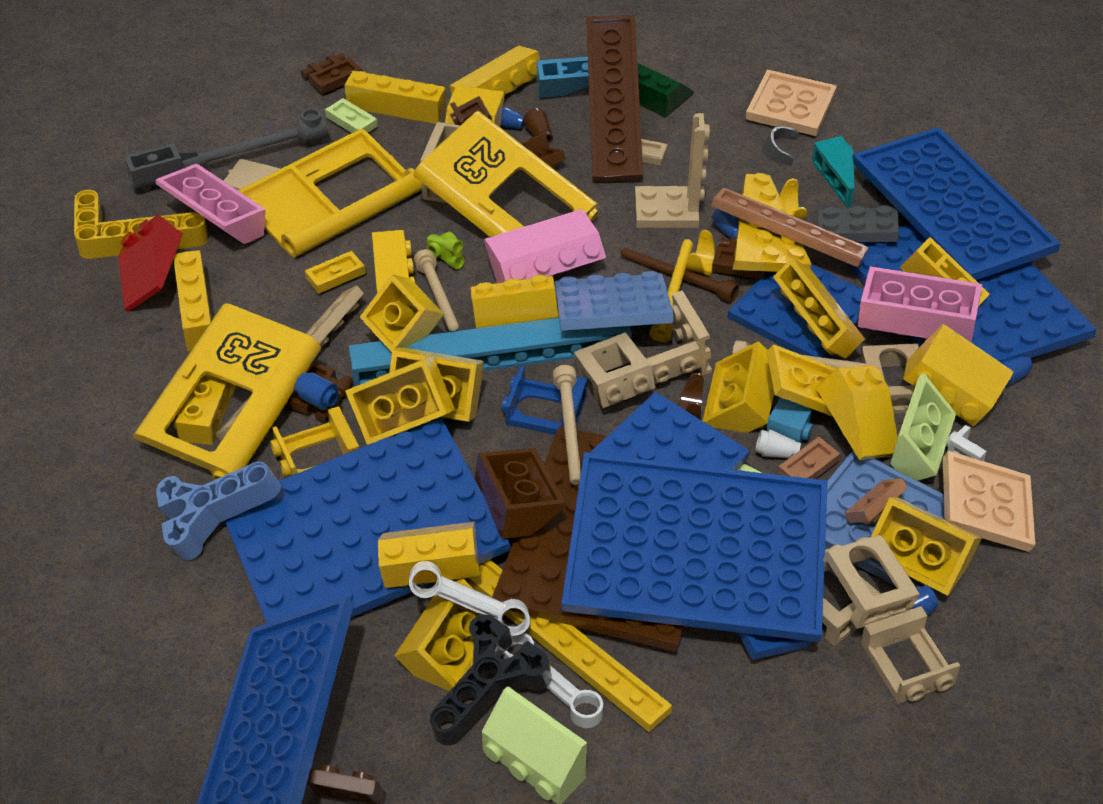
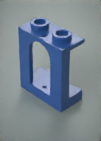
M521 366L517 376H513L511 379L509 397L505 396L502 402L501 411L505 413L506 425L556 435L558 427H564L563 414L560 423L526 416L519 412L517 406L525 398H539L562 403L560 390L553 384L525 379V366ZM576 376L577 382L572 389L577 427L587 398V378Z

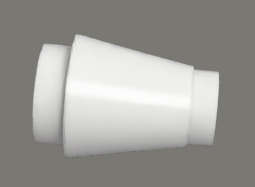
M768 429V431L760 430L755 452L762 454V457L789 459L800 451L801 443L771 429Z

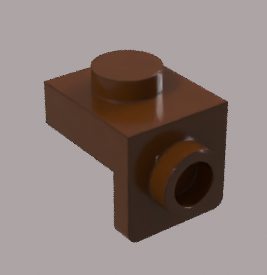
M480 96L459 107L456 106L455 102L450 104L453 113L449 115L455 125H462L477 111H480L492 120Z
M541 133L523 142L527 149L553 169L557 167V163L566 160L563 150L549 147L546 134Z

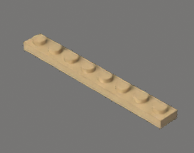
M356 285L343 292L306 334L317 340L322 347L329 340L327 337L329 332L337 330L344 323L342 319L344 315L350 314L359 306L357 301L364 294L361 289ZM249 398L241 405V407L233 414V416L216 433V436L221 441L223 440V438L231 428L232 424L234 423V421L236 420V418L248 402Z

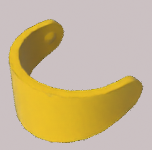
M794 178L789 179L780 193V198L789 215L805 221L807 210L798 205V180Z
M702 230L700 232L696 253H690L687 258L688 271L708 276L712 274L715 245L710 231Z

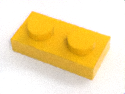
M353 251L305 270L307 281L318 294L366 274L365 265Z

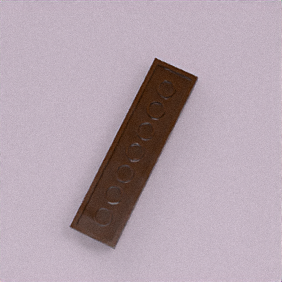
M635 15L586 17L592 182L643 181Z

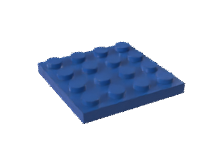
M811 265L810 269L857 327L860 303L864 290ZM768 271L765 277H762L728 310V319L787 350L807 356L822 358L830 356L822 347V341L819 337L814 335L807 327V321L794 310V304L781 293L780 290L782 288L773 278L777 272Z
M655 392L590 453L737 470L749 458L750 450Z

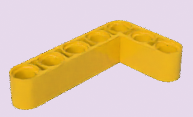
M93 190L78 192L74 198V235L80 256L86 259L118 256L123 246L120 244L123 237L130 231L132 233L136 231L144 220L147 219L149 221L154 217L103 222V214L97 192ZM198 212L161 216L183 233L177 249L199 247L208 241L205 217Z

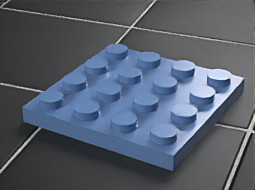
M646 271L642 275L632 276L628 273H619L615 277L591 275L588 279L564 277L560 281H555L561 331L674 323L673 309L662 273Z
M853 450L828 480L825 549L835 545H847L862 537H871L879 518L869 524H864L863 522L849 523L844 512L882 480L903 478L908 489L898 497L945 520L944 494L876 459L859 460ZM869 558L853 563L894 585L878 560Z

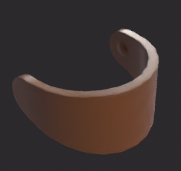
M693 373L684 387L678 406L701 420L704 376L700 373Z

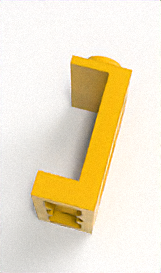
M339 406L328 409L329 423L283 438L277 426L272 427L274 440L270 441L274 456H280L282 459L279 463L285 478L307 470L296 469L291 458V454L300 449L334 438L343 455L359 449V445Z

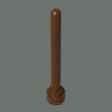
M628 248L621 250V257L671 276L673 275L675 266ZM685 270L682 279L716 292L721 300L729 303L735 300L739 292V283L729 279L718 282Z

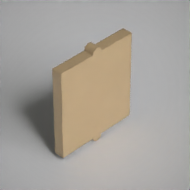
M239 159L234 168L228 171L229 174L224 182L236 190H240L280 170V168Z

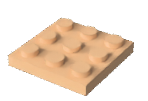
M767 70L746 111L745 119L775 127L786 126L800 133L817 136L834 99L837 86Z
M947 451L943 457L945 520L983 539L1030 552L1035 546L1030 475Z

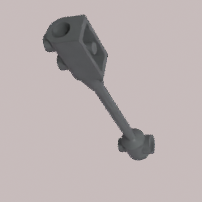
M308 108L302 111L301 118L297 119L295 128L207 152L178 153L174 143L127 155L124 156L132 188L134 190L138 189L140 192H149L153 189V185L156 184V179L197 163L203 166L213 160L298 138L303 143L311 146H316L321 143V139L329 136L323 114L318 109Z

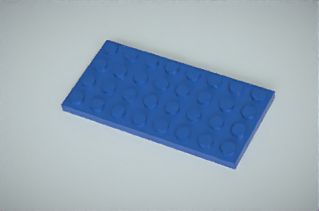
M939 127L853 154V164L927 240L931 237L975 280L1059 251L1060 242Z
M345 596L250 629L196 804L302 803L354 603Z

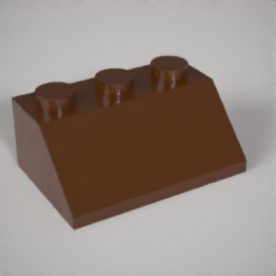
M536 448L478 453L474 479L485 497L492 519L502 539L531 536L565 508L566 502Z

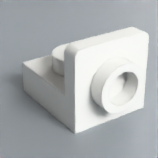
M965 425L959 432L954 431L949 436L946 444L948 447L947 451L984 461L987 451L968 440L971 430L969 426Z

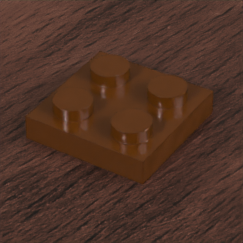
M319 765L318 770L310 769L307 785L317 794L367 804L385 803L387 793L382 789L378 781L373 780V775L353 771L352 776L340 774V769L328 765Z

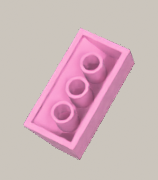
M193 164L156 179L158 186L243 244L264 236L265 208L199 164Z
M583 209L483 239L497 283H503L508 279H531L536 275L551 276L606 258L599 232Z

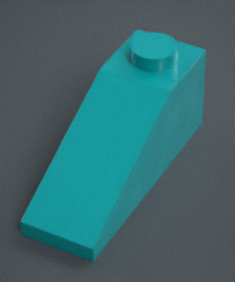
M842 136L815 142L812 163L846 208L851 207L854 193V165L852 158L854 153L852 147L846 143Z

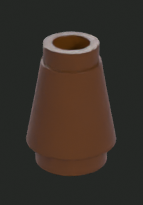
M533 108L527 111L524 115L525 127L534 137L541 133L546 134L548 143H550L553 135L546 112L540 108Z

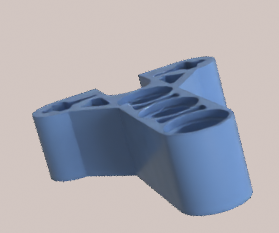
M263 462L252 463L205 485L185 483L176 476L166 477L156 488L158 507L169 519L161 523L165 543L183 561L195 559L201 553L203 543L220 522L275 498L281 489L279 480Z

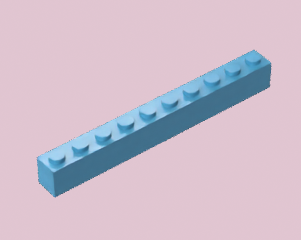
M559 318L431 334L406 348L484 361L483 371L575 359V351L626 333L631 339L632 332L630 326L561 331ZM382 341L349 345L354 387L389 373L392 352Z

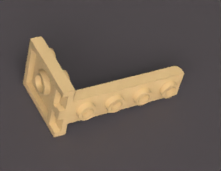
M697 113L693 115L688 186H635L636 228H699V201H704L705 195L704 186H701V181H706V166H702L703 161L708 160V146L704 145V141H709L710 136L709 124L704 123V113Z
M683 291L672 294V309L675 325H672L673 334L677 341H682L683 345L647 358L651 365L655 384L691 372L697 368L702 375L712 373V368L707 359L711 358V350L706 345V340L710 339V335ZM631 364L608 372V374L623 373L631 367ZM592 384L594 401L596 404H601L598 391Z

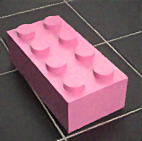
M870 266L860 303L858 327L928 339L942 324H945L972 343L982 284Z

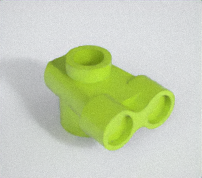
M448 231L440 236L436 234L428 236L427 250L432 251L435 258L444 260L448 266L457 270L463 267L465 259L461 255L463 242L458 240L452 232Z

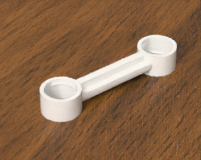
M421 561L410 570L409 586L411 591L419 597L429 598L436 594L480 614L490 615L503 623L502 616L506 610L518 608L524 613L525 619L518 626H507L510 629L511 636H518L529 627V611L527 606L520 600L498 601L441 576L438 566L429 561ZM421 570H430L437 575V581L433 587L421 589L415 584L413 577Z
M526 633L511 636L512 644L509 648L513 645H523L526 641L534 645V641ZM507 650L502 654L503 659L513 656ZM550 666L552 678L546 688L570 708L572 722L582 728H591L598 725L603 717V700L601 696L592 690H578ZM582 703H591L598 710L591 715H583L578 713L575 708Z

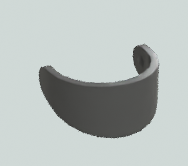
M786 126L775 127L762 146L763 154L776 163L792 164L793 157L782 151L774 140L781 138L796 140L799 136L798 131Z

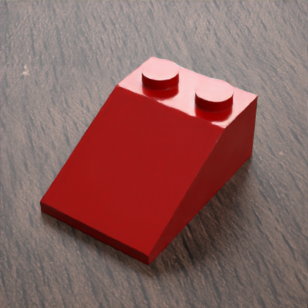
M159 214L149 221L147 219L144 220L133 233L131 231L128 232L120 243L123 245L118 255L124 309L128 312L162 289L183 235L182 232Z

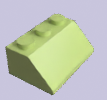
M925 373L919 375L891 460V465L895 470L917 481L937 475L956 416V412Z
M507 686L499 697L482 730L483 751L490 760L494 762L500 761L507 766L510 773L520 781L526 780L534 786L536 792L543 799H551L557 804H562L586 778L587 742Z

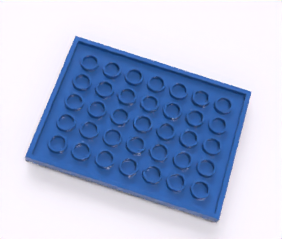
M912 224L898 228L899 241L857 242L869 248L867 255L859 267L849 263L846 264L865 285L870 266L902 271L899 267L926 241L925 237ZM1031 262L976 280L979 284H982V287L989 293V296L978 307L972 343L1000 363L1022 356L1033 358L1095 337L1096 328ZM908 335L915 344H918V347L927 340L926 338Z
M441 417L279 480L281 489L275 498L224 520L266 623L345 596L354 603L351 617H354L411 593L409 585L385 588L378 558V539L382 533L475 521L479 563L511 550L507 538H501L490 514L485 497ZM434 582L422 583V584H416V585H417L419 588H422V587H425V586H427V585H430V584H432V583H434Z
M584 452L561 611L820 642L823 616L825 564L823 559L825 556L828 481Z

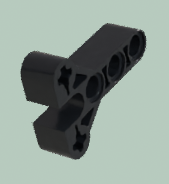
M482 614L472 619L469 625V632L474 646L473 665L430 714L429 721L435 739L442 745L451 746L458 743L507 686L514 691L526 688L539 691L546 688L551 682L552 674L547 655L529 641H526L512 657L507 659L500 658L512 644L510 629L490 615ZM486 674H496L492 679H483ZM465 698H475V700L469 704L461 703ZM445 722H453L450 728H440Z

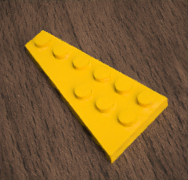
M763 173L745 175L742 190L743 196L787 213L770 175ZM739 218L732 270L778 272L791 258L811 268L812 264L801 243Z

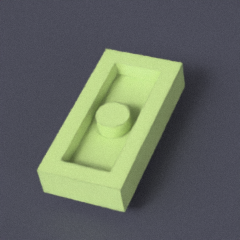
M344 98L325 109L328 119L351 133L361 128L368 133L378 127L377 118Z

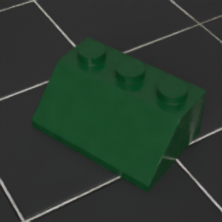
M637 63L640 106L666 118L694 94L693 90L682 83Z

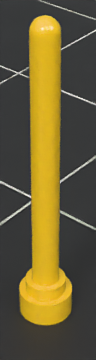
M686 239L682 243L668 288L671 306H673L672 294L679 292L687 266V258L692 250L693 243L690 239ZM672 323L652 324L649 336L654 341L668 342L673 332Z

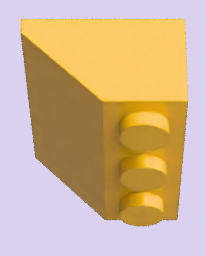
M536 275L531 279H508L503 283L496 284L485 282L471 287L476 329L559 317L553 276Z
M942 324L909 357L903 379L915 387L919 375L925 373L956 412V415L974 426L993 408L1013 375V371L945 324Z
M759 341L716 362L702 420L711 427L748 433L757 428H762L768 423L774 397V388L767 349Z
M889 497L871 537L878 535L883 537L908 576L947 596L950 595L968 568L982 539L899 497Z
M475 521L382 533L378 539L379 569L385 588L409 585L410 570L421 561H429L436 564L441 571V576L450 580L480 576ZM421 570L413 577L415 584L437 581V575L430 570Z
M464 579L455 581L473 589ZM435 594L394 656L413 676L450 691L473 665L474 646L469 632V625L472 619L482 614Z

